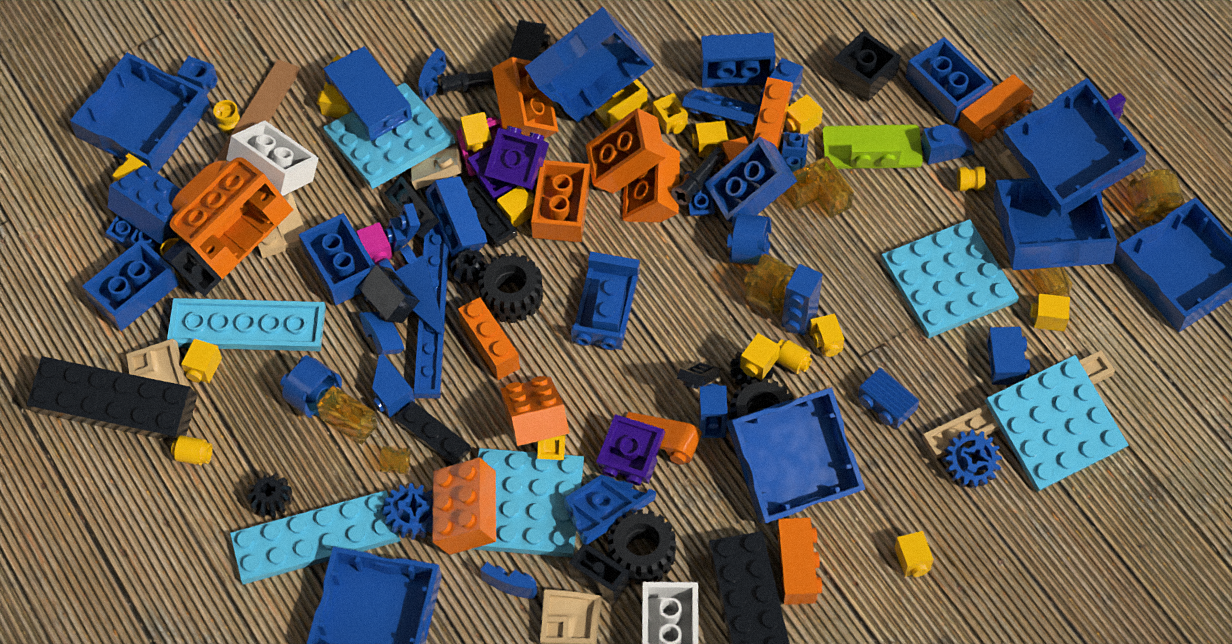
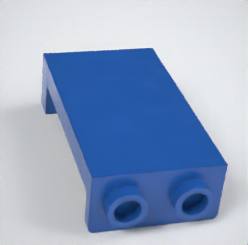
M365 46L350 52L347 56L333 61L323 68L326 82L328 85L332 84L364 125L366 136L370 141L412 119L409 102Z
M590 251L588 259L589 268L575 324L572 325L571 329L572 342L583 346H601L606 350H622L640 274V260ZM601 277L626 280V299L619 333L593 328L592 320Z

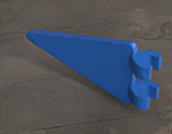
M406 245L400 249L408 262L402 268L395 271L388 258L380 261V266L391 268L420 300L412 311L438 334H443L445 329L426 258L424 256L417 258L410 246Z

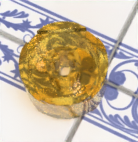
M1169 169L1146 172L1142 174L1143 179L1136 182L1134 178L1127 185L1135 215L1140 222L1150 221L1157 215H1163L1165 218L1184 203L1177 174L1175 171L1171 174Z
M763 254L755 270H750L744 279V284L747 285L745 299L773 314L774 312L780 313L784 307L786 286L796 269L773 256Z

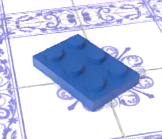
M696 88L684 96L682 106L689 107L688 110L690 112L698 114L702 112L711 113V117L725 120L726 118L735 120L734 123L741 126L753 124L758 119L761 107Z

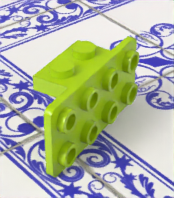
M918 125L825 126L823 128L825 167L828 169L916 168L922 166L923 158L920 128Z

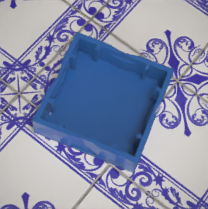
M602 7L526 65L525 69L537 88L552 101L559 103L564 111L579 123L606 103L615 93L631 84L655 64L641 43Z
M127 52L107 75L102 86L87 99L71 118L70 123L77 138L125 162L127 161L125 156L130 153L145 163L147 167L158 173L208 111L210 104L206 90L178 76L164 73L155 65Z
M1088 78L1057 96L1049 105L1031 112L1004 129L1003 142L1060 217L1145 165L1146 151L1127 127L1113 115L1108 103Z
M1031 178L996 180L993 204L1012 270L1113 264L1117 239L1110 218L1103 208L1101 192L1060 217Z
M1196 197L1169 213L1159 223L1146 227L1120 243L1117 247L1114 262L1178 332H1181L1232 299V238L1225 232L1220 222Z
M832 387L726 421L759 523H768L801 512L811 505L833 501L865 490L854 453L846 440L844 422Z
M333 547L324 578L322 599L315 611L307 644H426L442 579L440 566L438 564L403 558H383L368 552Z

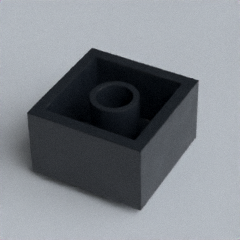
M863 30L833 59L831 76L869 102L898 73L901 55Z

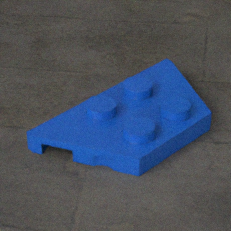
M600 475L565 497L564 507L583 544L587 545L610 530L613 524L617 525V519L620 516L625 519L627 512L632 511L634 514L637 510L654 501L656 491L648 489L647 493L632 489V483L617 481L614 478Z

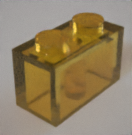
M332 386L317 403L319 415L323 421L361 445L378 426L373 410L335 386Z

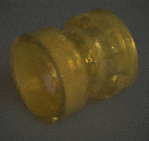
M383 446L380 455V472L389 473L394 469L399 474H408L411 456L410 448L394 450L392 447Z

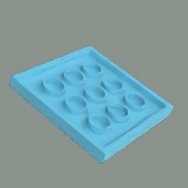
M405 82L397 86V88L411 106L412 119L373 141H370L366 136L364 125L353 111L323 127L326 136L371 189L376 188L455 143L451 132Z
M970 219L883 253L881 256L883 264L928 339L1015 304L1019 299Z
M1076 355L1020 381L985 400L1036 492L1129 446Z
M479 448L478 458L480 457L496 471V542L473 548V550L573 558L576 529L564 507L565 497L582 486L584 456L564 455V460L537 459L538 453Z

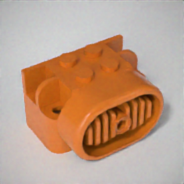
M239 157L232 161L222 160L207 165L177 193L171 204L175 215L170 221V227L180 239L188 243L223 279L294 209L263 172L246 159Z

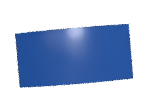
M439 48L431 54L419 78V94L423 102L437 92L439 88L438 76L443 74L446 69L445 52Z
M784 132L782 157L797 181H804L809 134Z
M693 171L684 172V176H685L687 173H690V172L692 173ZM710 176L703 182L702 190L692 196V201L688 205L690 216L715 214L713 196L705 185Z
M413 203L403 205L401 214L396 218H391L387 228L384 230L393 252L404 247L420 227Z
M119 215L116 216L105 232V237L126 248L132 247L140 239L153 250L158 244L157 241Z
M379 311L359 314L366 337L373 338L378 355L398 354L405 349L392 321L390 323L384 321L378 315Z
M486 562L480 569L482 580L502 592L528 599H535L538 595L536 581L525 572L521 574L515 569L508 577V573L498 565L494 567L489 562Z

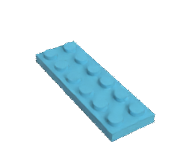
M173 298L167 340H176L179 348H190L193 340L198 339L217 345L219 349L321 351L326 305L325 302Z
M387 490L230 533L242 584H248L327 562L330 560L333 547L363 552L399 542L398 531L392 533L393 525H385L386 516H382L385 507L384 502L386 497H388Z

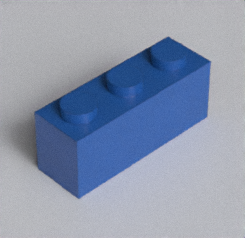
M461 177L435 180L425 193L433 213L440 220L438 225L452 258L457 252H463L466 248H471V251H479L488 241Z
M802 264L798 265L786 286L781 326L791 333L805 336L810 326V319H814L818 311L823 274Z

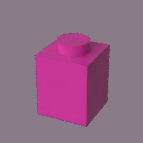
M380 222L356 231L357 236L375 265H379V262L385 258H388V260L393 259L391 246Z

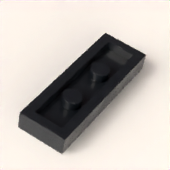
M402 176L384 192L400 213L403 205L414 204L420 222V227L416 233L421 238L440 222Z
M477 180L465 186L470 201L477 212L482 229L497 248L518 236L516 228Z
M695 361L680 368L677 379L683 380V385L698 389L699 386L702 387L718 379L721 368Z
M414 401L395 418L396 423L450 466L458 464L471 451V445Z

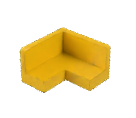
M636 79L615 93L609 102L595 110L596 118L607 129L635 109L641 110L647 105V89Z

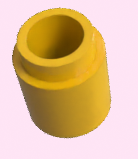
M781 339L778 342L780 350L779 358L776 362L796 374H799L801 371L806 372L812 362L810 358L811 352L791 340L785 341Z
M180 435L178 440H174L172 443L171 454L174 455L175 461L202 465L203 463L208 464L212 457L213 445L208 443L206 439Z

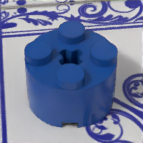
M734 213L732 218V228H734V231L729 233L727 239V248H731L729 262L754 266L766 265L771 243L768 242L769 234L772 231L771 218Z
M305 355L290 373L282 377L280 385L283 387L282 394L284 400L307 417L312 418L311 415L314 414L317 417L323 415L334 404L338 397L335 395L337 387L341 389L342 379L339 374L316 358Z

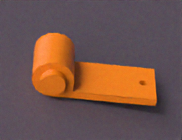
M628 412L626 418L664 429L665 435L659 449H664L672 462L679 465L691 462L702 436V431L698 427L686 422Z

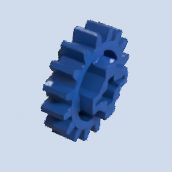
M974 429L967 432V436L962 431L957 434L958 439L953 437L949 440L952 446H947L944 449L949 456L945 457L943 462L950 464L945 471H953V481L960 478L961 486L964 487L970 482L971 488H975L978 486V482L981 486L988 484L987 479L993 480L996 478L993 471L997 472L1001 469L996 462L1001 460L1002 456L996 455L995 451L1000 447L999 445H991L992 437L987 440L984 439L983 431L975 436ZM972 442L969 448L960 447L963 443ZM971 454L973 455V460L976 461V463L974 464L971 463L972 458L969 457V455ZM977 469L980 471L985 470L982 475L973 476Z
M410 483L409 488L405 489L401 484L399 485L398 492L391 490L389 497L385 499V507L382 516H386L385 525H393L392 533L399 530L401 532L400 538L410 534L411 540H414L416 534L425 538L427 531L433 533V499L431 498L433 491L429 490L425 493L423 485H420L418 489H414L413 483Z

